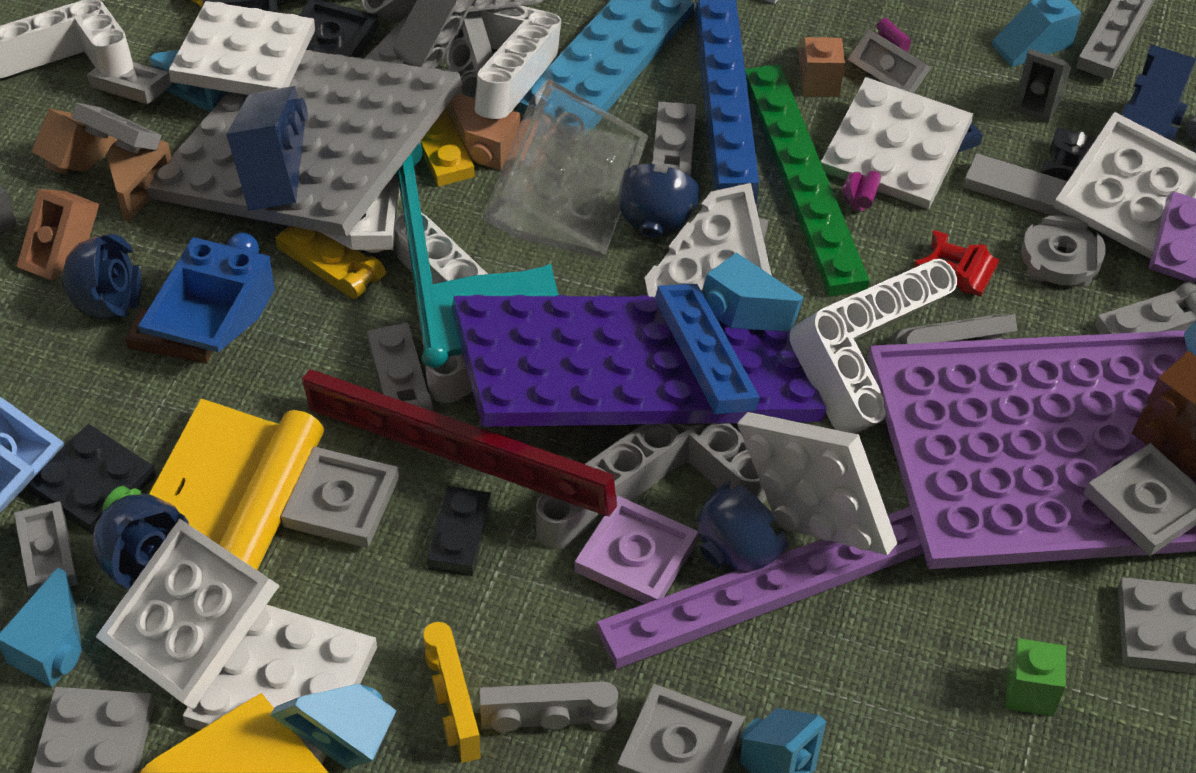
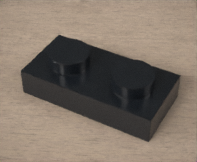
M447 486L427 558L429 570L473 576L492 503L491 492Z

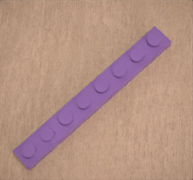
M911 507L888 515L897 540V545L888 555L860 550L853 546L821 539L783 553L763 569L751 572L736 570L597 621V633L615 668L618 669L922 555L924 552Z

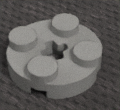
M1053 215L1042 218L1041 224L1034 227L1032 224L1027 229L1022 243L1021 254L1023 261L1028 266L1027 273L1032 279L1039 282L1048 281L1054 284L1075 285L1077 287L1088 286L1092 278L1099 272L1105 256L1106 249L1103 238L1098 232L1095 238L1091 232L1087 231L1088 224L1074 217ZM1058 247L1066 248L1067 253L1057 251Z

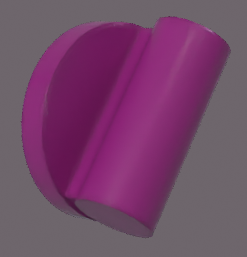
M881 19L876 27L878 30L877 34L908 52L911 44L909 37L889 19Z
M869 171L866 175H862L860 172H851L842 187L845 202L854 211H863L870 208L880 184L881 175L876 171Z

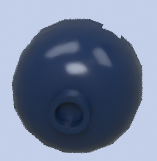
M646 163L633 165L624 171L618 192V204L623 218L634 229L638 230L640 235L650 239H658L661 236L671 235L682 230L686 223L690 222L697 207L699 186L689 175L678 169L668 167L666 174L654 171L655 164Z
M115 234L96 236L77 244L66 257L61 279L62 287L72 304L81 313L100 319H113L129 315L127 313L128 308L134 309L138 306L142 291L141 271L139 264L131 265L127 253H133L134 251L124 238Z
M726 481L708 498L699 514L698 532L704 543L700 550L707 561L716 568L724 565L731 571L746 572L763 569L788 549L787 537L784 531L776 536L770 527V524L776 518L753 493L740 484L730 489L731 481Z
M150 494L127 495L114 501L102 513L95 525L92 536L95 560L110 579L130 589L178 520L181 519L189 524V521L174 505Z

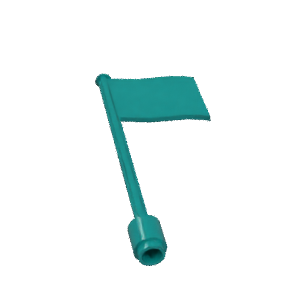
M420 140L397 170L424 346L422 361L430 368H438L447 362L448 357L463 354L451 309L454 296H557L558 291L551 264L526 271L473 275L433 284L414 166L422 157Z

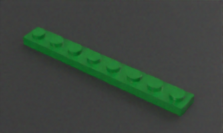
M776 64L745 69L750 99L828 297L858 293L868 289L869 277L781 65Z

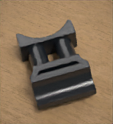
M1057 127L1049 150L1051 160H1044L1040 173L1068 181L1097 138L1085 135L1082 131L1075 132Z

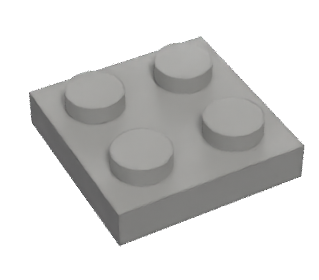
M1151 443L1090 481L1084 491V494L1149 556L1196 526V484Z
M314 447L281 515L283 527L369 548L399 479L398 467Z
M1122 577L1117 588L1123 666L1196 674V585Z
M653 684L617 763V773H725L744 727L745 717Z
M55 687L31 773H138L155 704L152 694Z

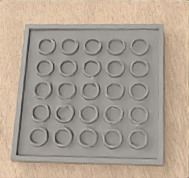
M306 50L289 87L295 86L298 98H304L308 111V121L305 122L296 203L248 211L226 135L248 95L228 92L187 140L181 144L180 148L173 154L172 161L160 168L154 176V181L148 186L146 191L149 193L150 199L347 237L463 86L460 74L440 69Z

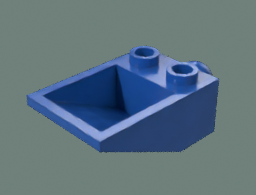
M247 233L233 235L226 245L192 237L138 325L139 332L219 353L259 319L272 296L275 287L270 256L259 254L258 242Z

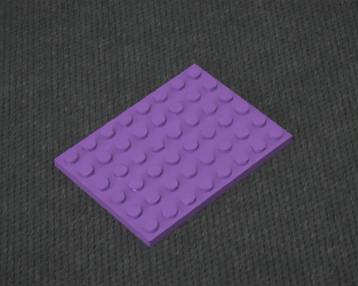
M1186 330L870 346L867 359L871 373L883 394L886 412L885 421L928 569L1148 555L1084 494V491L1090 481L1146 446L1131 433L1143 408L1147 406L1146 401L1158 377L1187 352L1184 337ZM1186 475L1191 481H1193L1196 484V481ZM1196 526L1154 554L1196 551Z

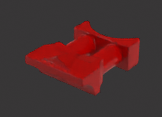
M933 230L931 247L934 252L928 257L916 260L915 268L934 259L943 260L942 258L957 262L959 264L946 261L955 271L957 277L956 286L963 292L981 297L999 264V259L993 257L988 252L987 245L969 244L968 248L948 243V234Z

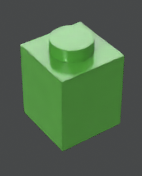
M1018 638L1007 667L1005 709L1054 716L1066 688V645Z

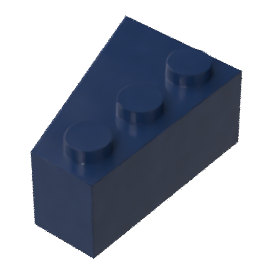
M1151 44L1142 74H1139L1134 85L1136 88L1129 103H1126L1122 116L1174 141L1178 128L1172 125L1180 126L1186 113L1188 104L1182 103V99L1196 58Z
M295 86L249 94L226 133L248 211L296 203L305 122L308 121V111L304 98H298Z

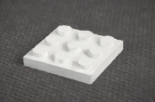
M205 1L169 68L170 82L245 95L289 87L314 34V19L295 14H282L258 8H246L227 5L222 2Z
M865 77L821 164L825 173L847 180L851 172H860L862 175H866L869 171H876L881 175V181L877 189L878 192L929 209L972 123L973 113Z
M1114 112L1056 198L1054 208L1071 217L1082 220L1089 227L1151 259L1167 196L1175 191L1196 199V153Z
M747 412L737 423L744 439L746 450L750 454L759 477V483L765 492L773 516L776 518L775 522L779 528L888 555L897 545V540L858 434Z
M179 519L99 631L96 638L179 701L195 709L279 588V585Z
M266 605L195 709L187 707L183 714L185 725L201 730L259 693H262L271 705L276 707L297 697L360 684L377 649L376 638ZM297 735L318 761L323 764L326 754Z

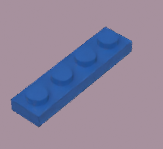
M698 284L658 286L655 301L714 414L756 411L760 397Z

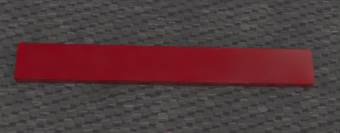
M312 369L301 378L311 411L604 516L610 517L617 507L614 474Z

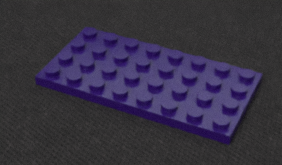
M472 295L453 297L451 309L482 427L738 423L747 412L794 422H822L826 412V406L819 391L810 383L791 346V330L789 332L730 328L718 320L760 399L756 411L714 414L655 301V297L644 295L637 297L606 295Z

